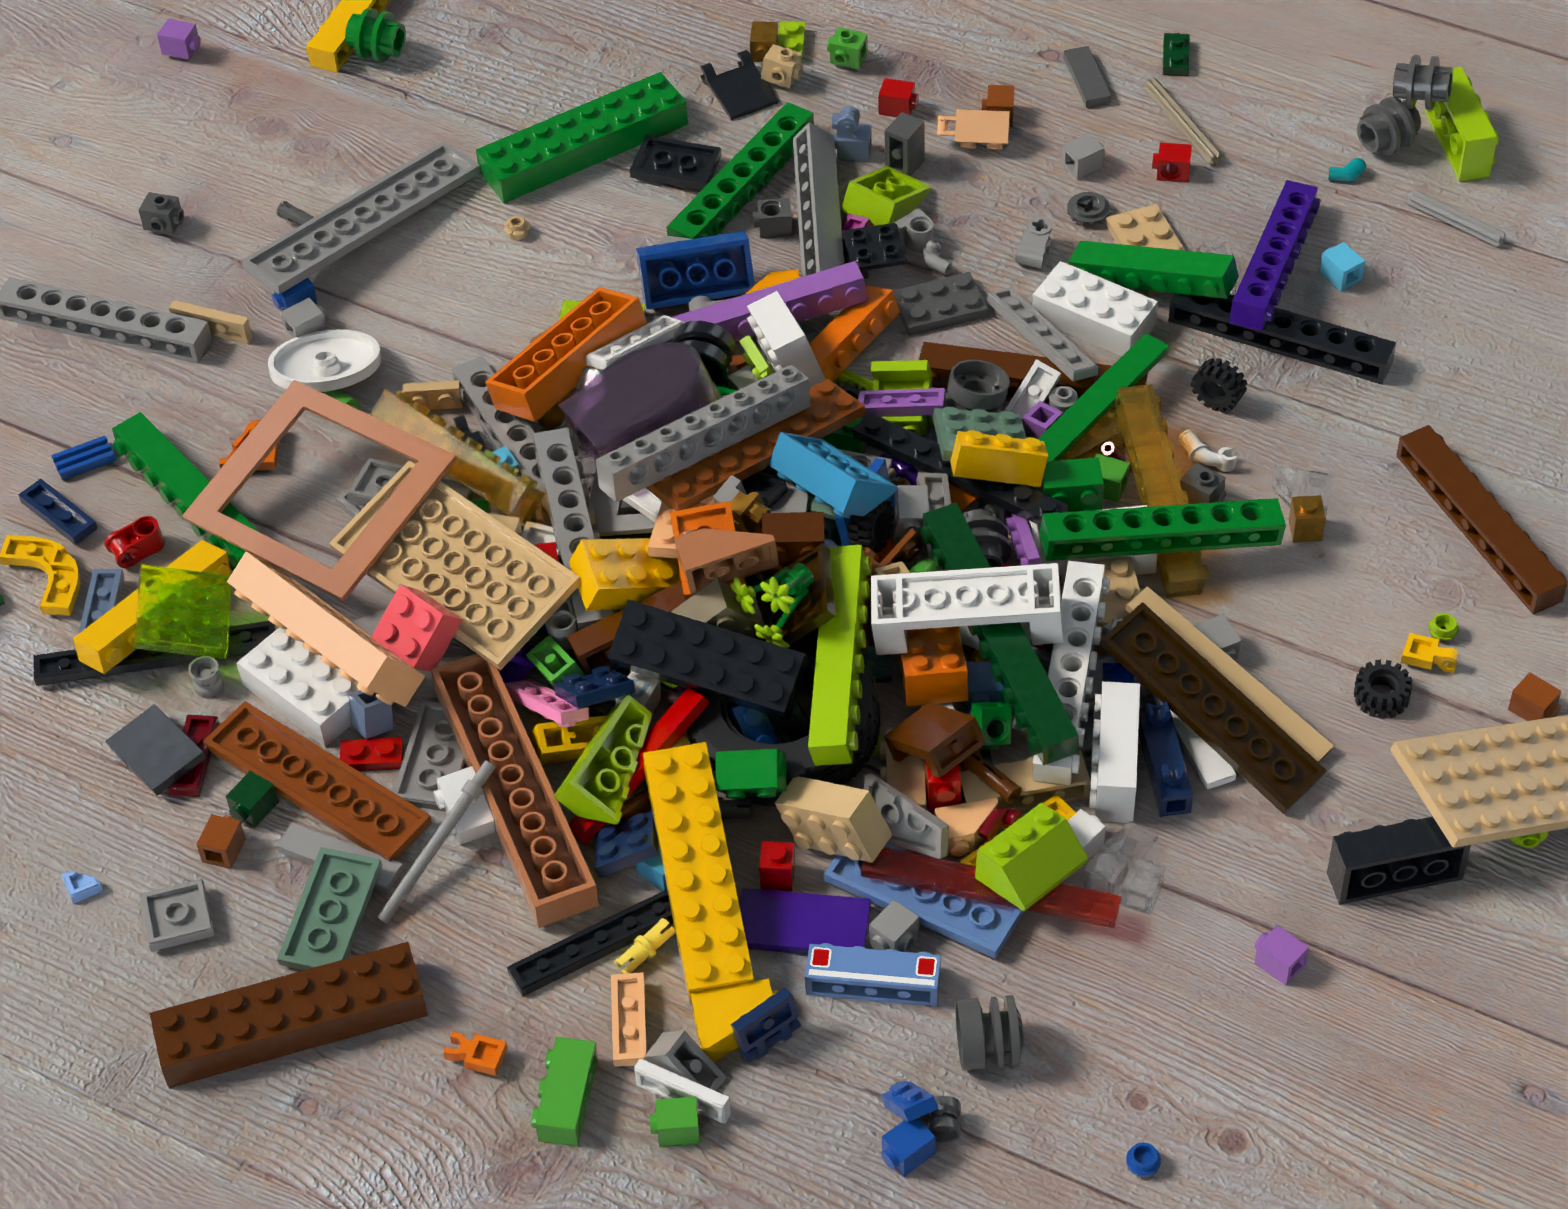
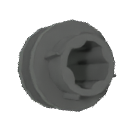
M1413 55L1410 64L1397 63L1393 79V98L1406 99V107L1408 109H1414L1417 100H1424L1425 109L1432 111L1436 102H1449L1453 68L1440 66L1438 56H1432L1429 65H1421L1420 56Z
M1392 96L1381 100L1379 104L1370 105L1365 109L1363 116L1360 117V121L1357 124V134L1360 142L1368 151H1377V153L1391 155L1397 152L1399 148L1408 147L1413 143L1415 135L1418 134L1417 131L1421 128V117L1416 107L1414 109L1406 107V100L1401 101V99L1393 98Z
M977 509L964 512L963 515L990 567H1002L1003 563H1007L1011 556L1008 528L1004 521L998 519L996 513L993 514L987 510Z

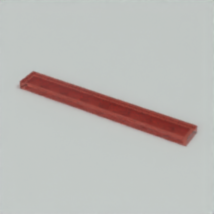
M884 847L873 863L863 861L860 869L861 876L1019 909L975 879L976 866ZM1060 883L1029 907L1027 911L1115 929L1122 896Z

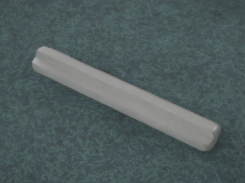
M1412 190L1407 197L1408 205L1495 247H1500L1505 240L1506 234L1503 231L1424 193Z

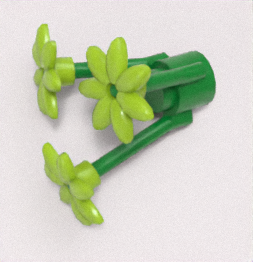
M796 563L791 569L785 567L775 576L754 587H747L745 584L741 585L739 579L735 577L734 582L731 583V588L737 594L735 599L737 602H741L744 612L755 614L752 606L754 603L753 598L761 590L766 592L762 595L761 599L765 602L772 601L771 610L773 612H777L779 607L784 612L777 624L772 625L771 628L767 625L763 628L755 624L756 636L766 639V642L789 648L790 645L781 640L783 638L781 629L801 599L809 593L807 587L814 581L811 571L805 565ZM788 594H790V595L796 594V596H795L794 598H792V597L789 596Z

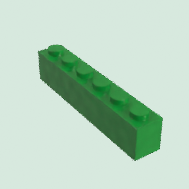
M1080 241L1068 261L1069 265L1128 289L1223 299L1228 298L1239 277L1234 255Z

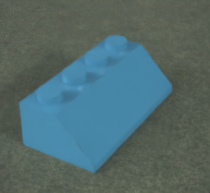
M780 432L772 457L768 463L769 466L778 471L777 476L787 481H794L797 483V489L814 494V499L817 502L834 507L833 512L845 518H850L851 515L865 516L894 494L898 487L819 438Z

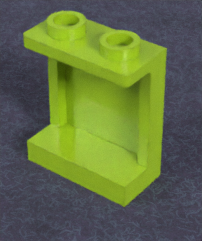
M928 360L871 362V374L874 379L873 390L930 389L932 387L933 373ZM929 416L881 417L915 434H928Z

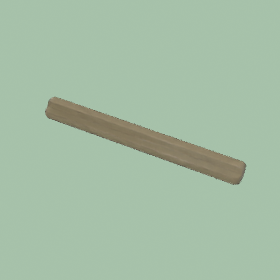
M1156 78L1147 80L1145 82V90L1210 165L1219 164L1222 157L1220 151Z

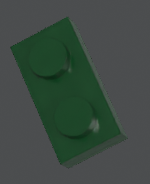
M1164 33L1162 75L1189 76L1190 34Z

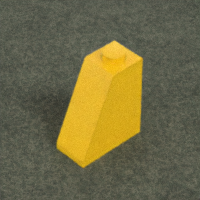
M769 978L691 992L692 1011L699 1045L713 1062L739 1047L731 1024L778 992V990H771Z

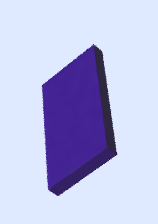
M742 888L739 907L748 949L808 955L809 944L829 943L841 947H865L871 899Z

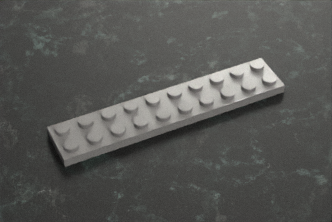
M443 141L242 260V267L273 291L281 294L480 174V165Z

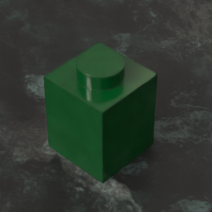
M249 771L226 795L231 817L241 821V823L245 822L254 828L279 803L274 784L252 771Z

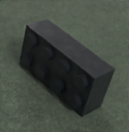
M1433 816L1417 820L1407 819L1401 823L1387 826L1377 825L1357 832L1347 831L1333 836L1327 875L1339 905L1459 881L1464 878L1471 845L1453 848Z

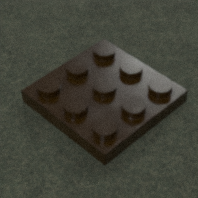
M820 544L812 552L785 566L791 569L796 563H801L811 571L814 577V581L807 587L809 593L801 599L781 629V635L783 636L781 640L789 645L836 617L830 549L824 544ZM782 568L781 570L777 571V572L774 573L773 575L769 576V577L766 578L765 580H767V579H769V578L775 576L776 574H778L779 572H781L784 568ZM761 590L756 593L754 598H756L764 625L771 628L772 625L777 624L784 612L780 607L777 612H773L771 610L772 601H763L761 597L766 592ZM788 594V595L791 596L792 598H794V597L796 596V594H794V595ZM755 634V638H756V639H759V640H762V641H766V639L759 638V637L756 636V634Z

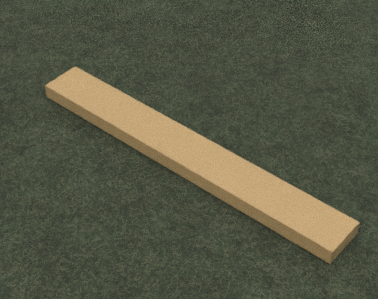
M1148 586L1127 604L1125 610L1131 613L1142 602L1145 603L1318 763L1332 751L1334 747L1332 743Z

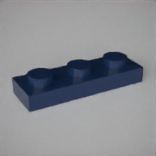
M39 479L18 494L22 504L74 545H77L98 529L95 520L42 479Z

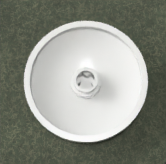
M336 329L312 332L295 337L277 347L268 359L269 374L272 381L284 389H287L296 380L319 392L333 391L354 385L372 375L381 363L380 347L373 337L358 331Z

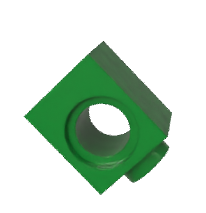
M1003 702L972 703L971 716L976 717L986 741L982 749L998 750L1000 745L1011 744L1012 707H1008ZM995 720V729L987 733V725Z

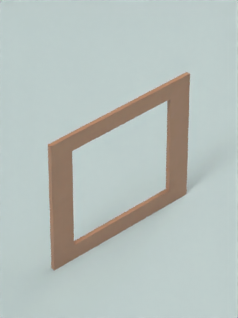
M294 380L181 517L185 521L345 601L458 458L451 452ZM305 410L417 462L332 569L221 513Z

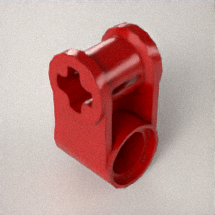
M143 516L122 529L109 534L105 539L104 546L108 552L115 555V561L120 568H130L137 564V562L161 551L165 546V540L157 519L152 516Z

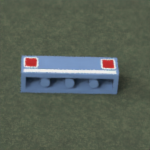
M829 943L809 944L805 972L806 995L937 1007L941 975V955H933L929 952H900L895 949H867L862 946L841 947Z

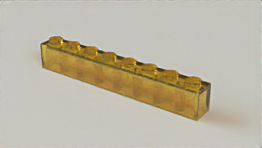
M1153 385L1118 388L1114 405L1141 505L1154 507L1188 504L1187 493L1185 490L1182 491L1180 486V468L1175 466L1173 461L1174 446L1172 442L1168 443L1167 421L1161 418V400L1159 395H1155ZM1202 550L1157 553V565L1166 598L1202 594L1204 584L1209 579L1207 565L1202 564L1200 558Z
M384 389L370 414L371 416L455 454L458 459L446 473L507 515L518 517L524 523L530 521L545 495L544 492L536 488L537 481L525 474H522L521 477L518 476L519 469L505 461L503 464L499 463L500 456L487 449L484 452L481 451L483 445L470 437L466 440L463 439L464 432L452 425L447 428L445 426L447 421L434 413L429 416L430 410L416 401L414 404L410 403L413 398L400 390H397L396 394Z

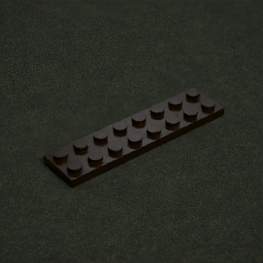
M1142 602L1101 639L1099 644L1162 703L1168 702L1170 710L1283 814L1327 772L1321 764L1145 603Z

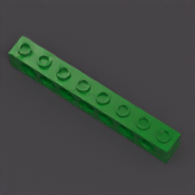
M787 102L666 226L667 236L696 239L720 234L732 218L738 216L740 210L754 199L756 193L763 186H766L778 170L780 171L785 163L794 155L793 137L809 122L814 125V113Z
M1275 498L1047 513L1042 515L1039 535L1046 561L1275 546L1282 543L1286 523L1279 500Z

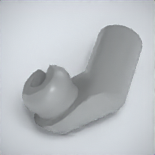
M935 240L927 241L926 247L923 248L925 264L944 275H948L952 269V263L941 258L939 252L941 244Z

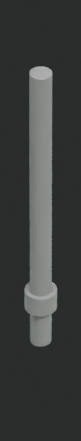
M485 760L473 779L467 780L461 789L462 795L376 917L380 922L385 925L388 924L473 800L477 801L484 791L483 785L496 768L493 764Z

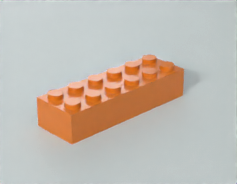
M598 287L485 381L495 409L534 422L543 417L564 396L579 386L591 373L598 370L586 364V355L648 324L639 298Z

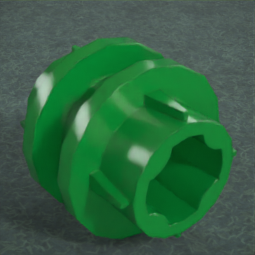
M367 8L362 14H352L346 26L345 40L349 47L355 48L359 58L368 59L372 56L375 61L384 63L390 56L399 57L405 45L406 29L404 24L396 22L393 13L383 11L379 15L376 9Z

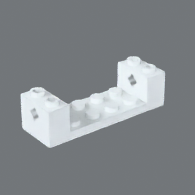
M1058 563L871 576V625L876 655L907 653V630L1030 622L1032 645L1063 643Z

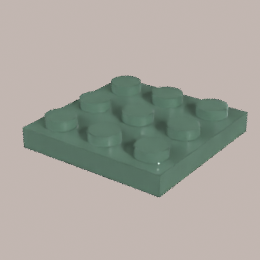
M954 407L934 408L933 422L943 461L951 460L957 431L967 432L975 430L987 435L1006 434L1012 438H1026L1020 414H1015L1011 411L995 413L987 412L983 409L968 411L958 410Z

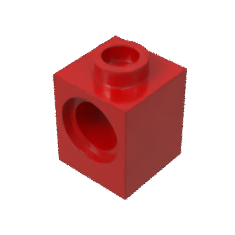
M1160 142L1159 153H1153L1152 169H1157L1156 180L1189 183L1192 145Z

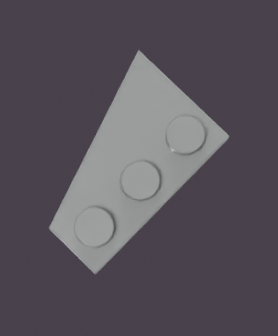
M873 773L864 776V790L870 791L893 834L888 841L889 843L938 859L948 856V824Z

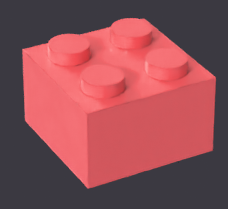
M400 584L371 638L413 668L431 672L432 668L438 666L463 619L423 591Z

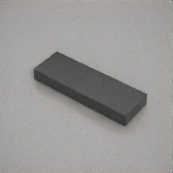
M1089 46L1064 50L1063 58L1085 107L1111 103V94Z

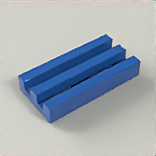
M106 436L51 455L62 480L116 461L115 454Z

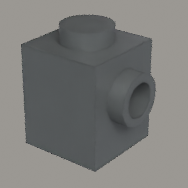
M1196 462L1180 479L1178 499L1186 504L1223 502L1226 497V491L1224 490L1226 477Z

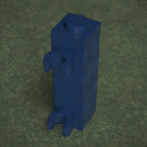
M1163 702V705L1159 706L1147 704L1146 707L1139 708L1138 735L1159 815L1164 817L1191 813L1193 792L1168 702Z

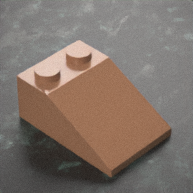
M702 528L697 531L694 529L687 530L681 533L679 537L674 538L679 564L691 596L695 595L716 578L730 583L733 582L735 577L742 579L779 566L775 539L770 534Z

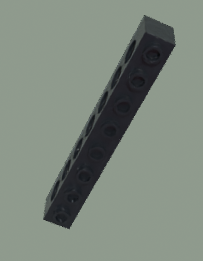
M1174 293L1170 301L1168 322L1383 385L1393 363L1396 342L1277 307H1275L1272 321H1266L1262 331L1229 324L1232 301L1235 295L1229 294L1227 299Z

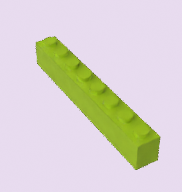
M862 545L827 547L830 549L836 617L819 626L808 741V749L815 766L850 764L853 760V750H858V735L855 731V724H860V709L857 705V699L862 698L861 680H859V673H864V659L861 654V648L866 647V635L863 624L868 622L865 599L870 597L869 582L866 580L867 575H871L872 572L871 559L869 556L865 557Z

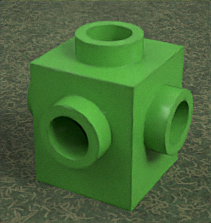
M838 27L834 36H831L827 43V51L830 52V63L859 70L868 54V34Z

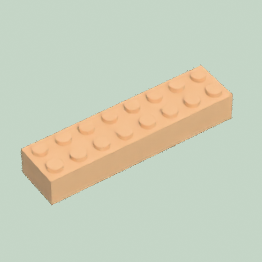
M245 552L227 580L230 585L236 588L234 592L236 596L248 603L253 601L251 605L253 609L265 616L270 614L268 618L270 622L282 629L287 627L285 631L287 635L299 642L303 639L305 641L302 645L304 648L316 655L321 653V661L334 669L338 666L340 668L338 673L342 677L353 683L355 680L358 681L356 687L369 696L377 693L376 697L390 706L396 702L406 707L425 678L424 674L373 640L370 634L285 571L248 552Z

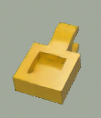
M1409 633L1402 653L1401 663L1429 670L1432 669L1433 663H1435L1443 671L1454 673L1458 663L1456 659L1459 651L1453 648L1439 647V639Z

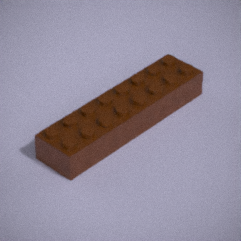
M409 942L149 1013L160 1066L168 1088L428 1016Z

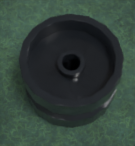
M701 320L686 322L675 331L672 349L667 360V371L671 377L722 387L728 379L730 363L735 351V341L728 331L714 323Z

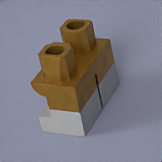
M731 475L713 496L715 504L730 501L736 531L762 534V513H771L770 509L765 507L759 493L751 492L747 495L742 482Z

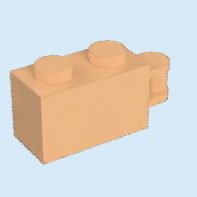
M956 109V116H938L937 135L955 136V143H960V148L976 149V144H986L987 149L1003 150V145H1009L1010 111ZM948 121L956 122L955 131H948Z

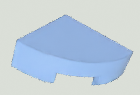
M77 871L61 874L73 904L103 892L100 882L94 876L78 874Z

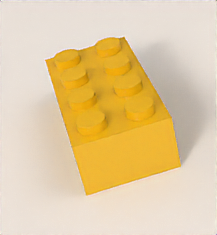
M650 538L587 539L580 541L569 560L572 572L580 577L578 590L586 611L622 610L626 607L628 599L638 602L681 581L678 558L649 557L648 545Z

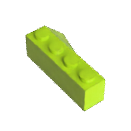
M629 694L611 709L553 797L579 817L617 825L622 815L620 811L623 802L626 800L630 789L628 785L631 776L635 772L638 763L636 759L639 750L643 746L653 713Z

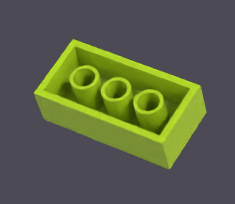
M1462 66L1454 67L1449 102H1436L1432 111L1425 109L1424 112L1459 182L1490 177L1492 165L1495 164L1494 153L1496 145L1499 144V134L1496 129H1493L1487 111H1484L1481 105L1479 94H1475L1470 77L1466 76Z

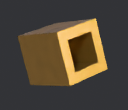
M752 21L749 42L753 61L763 62L771 46L778 44V22Z
M1322 496L1292 497L1289 513L1292 541H1322L1326 520Z

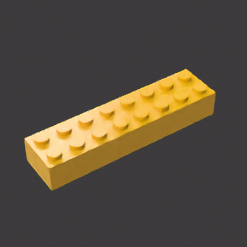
M706 742L643 753L644 770L689 1004H692L691 992L754 981Z

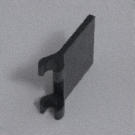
M748 50L737 53L741 60L737 62L738 68L716 75L711 63L700 66L704 73L700 75L702 82L710 87L730 120L778 103L777 98L765 80L761 79V74L757 70Z

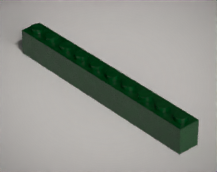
M957 502L923 513V527H920L921 537L926 545H931L932 558L937 567L941 566L943 571L991 568ZM1020 622L968 626L971 635H977L979 639L978 646L984 659L988 658L991 663L990 670L996 683L1001 682L1004 688L1002 693L1007 706H1013L1016 712L1015 720L1020 731H1026L1028 746L1033 756L1038 755L1044 766L1079 753V735Z

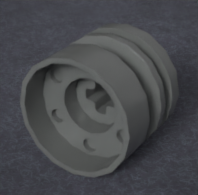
M965 360L958 362L952 367L945 407H954L958 410L968 411L983 409L987 412H1002L1010 383L1008 374L1001 367L987 361Z
M1013 995L1004 996V1011L999 1010L997 997H991L988 1013L982 1012L978 998L956 1000V1031L962 1071L985 1069L988 1053H993L997 1068H1003L1004 1052H1008L1011 1067L1020 1066L1023 1028L1021 1015L1018 1012Z

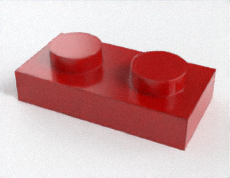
M402 737L340 740L339 759L358 771L400 769L403 761Z

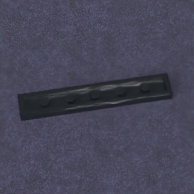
M666 889L507 966L508 974L522 997L634 943V939L637 936L645 935L661 918L669 922L668 925L673 924L668 890Z

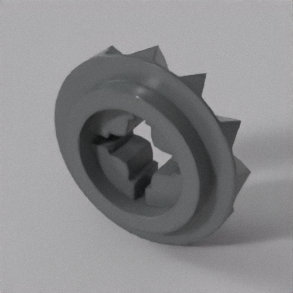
M1079 193L1068 201L1067 214L1071 215L1072 221H1079L1081 226L1089 223L1093 227L1095 222L1103 224L1104 219L1109 217L1110 203L1104 196L1098 193ZM1092 206V209H1093V210H1090L1089 212H1085V211L1088 210V208H1090V207Z

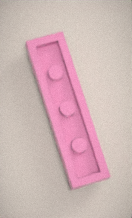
M532 679L504 683L515 704L523 705L529 708V711L537 712L543 715L545 719L557 722L561 727H573L577 725L578 721L589 720V709L587 706L576 708L556 696L554 690Z

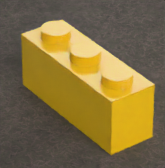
M975 430L967 432L957 431L950 463L954 477L1041 487L1048 453L1045 443L1036 438L1019 439L1012 438L1006 434L987 435Z

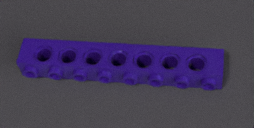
M1286 180L1232 301L1229 324L1262 331L1266 321H1272L1275 305L1278 306L1282 290H1285L1288 276L1292 274L1295 259L1298 260L1301 246L1305 244L1308 229H1311L1314 215L1318 213L1321 199L1317 198L1318 187Z

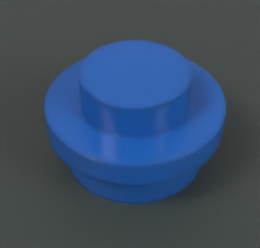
M1138 1143L1128 1151L1126 1164L1133 1174L1148 1177L1159 1170L1161 1156L1153 1145Z

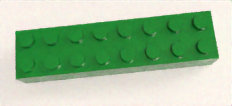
M661 72L476 149L480 174L503 203L509 202L640 146L645 135L661 137L688 125L687 103Z

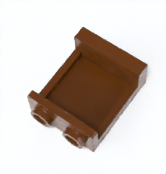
M928 702L884 735V739L895 761L900 762L910 754L925 759L931 774L938 778H941L986 743L976 717L932 702Z

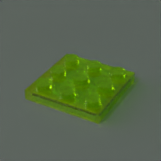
M141 564L134 648L226 659L228 654L231 585L227 580L230 576Z

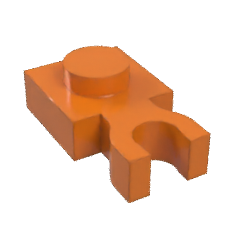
M452 1031L450 1036L451 1043L460 1046L456 1049L445 1047L443 1051L444 1058L450 1061L464 1060L466 1069L497 1076L508 1050L507 1042L475 1034L472 1041L466 1039L461 1033Z

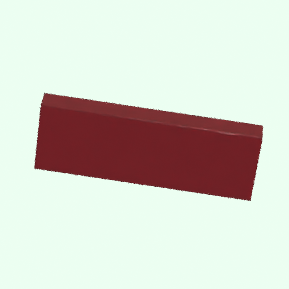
M187 715L183 732L203 751L206 759L168 787L169 795L200 797L211 755L209 748L204 745L203 741L218 727L219 721L217 716Z

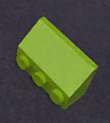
M1041 802L977 850L975 879L1022 911H1026L1088 862V856L1067 819Z

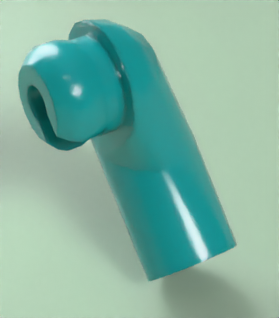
M1355 158L1343 168L1330 167L1328 180L1354 182L1365 172L1366 163L1361 158Z

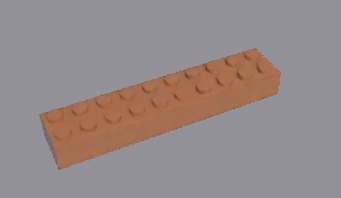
M477 653L432 668L431 674L435 693L467 766H473L475 774L485 760L496 767L482 787L484 789L483 794L493 816L497 835L538 928L599 907L594 879L558 800L553 797L555 795L498 669Z

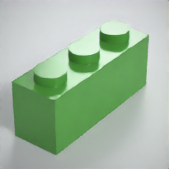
M556 1037L553 1049H548L545 1061L548 1073L546 1078H541L538 1096L541 1098L539 1107H534L531 1126L536 1128L539 1142L579 1146L598 1062L595 1041Z

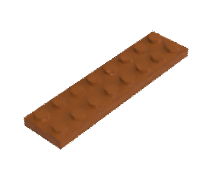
M826 379L810 387V407L677 473L669 475L646 487V489L675 511L692 508L699 504L700 501L715 495L731 475L742 481L768 467L780 432L821 439L864 416L865 405L835 383Z
M246 701L203 741L211 753L245 774L252 771L272 782L278 795L365 850L376 853L389 862L391 860L396 861L432 824L431 816Z

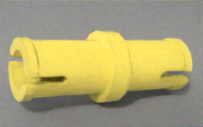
M661 918L645 935L637 936L634 939V944L619 958L614 960L618 969L628 960L630 961L621 970V973H632L647 958L652 959L656 955V950L676 934L672 926L662 934L660 933L669 924L667 920Z

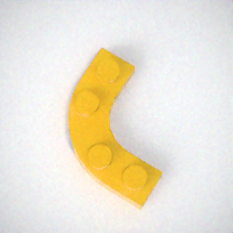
M6 535L0 552L1 564L30 566L41 569L48 575V584L40 604L42 614L71 616L81 584L80 573L75 559L66 551L64 546L53 540L33 536Z

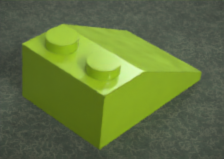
M884 166L849 181L841 211L846 214L850 213L869 218L874 224L873 226L894 223L911 213L930 193L932 186L889 166Z

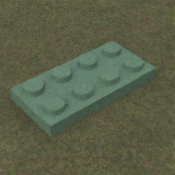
M320 847L278 954L277 961L279 965L307 970L348 958L383 866L380 859Z

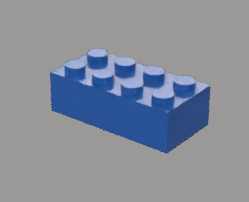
M745 231L636 248L643 301L646 309L689 303L697 296H707L711 299L741 295L755 286L749 238Z

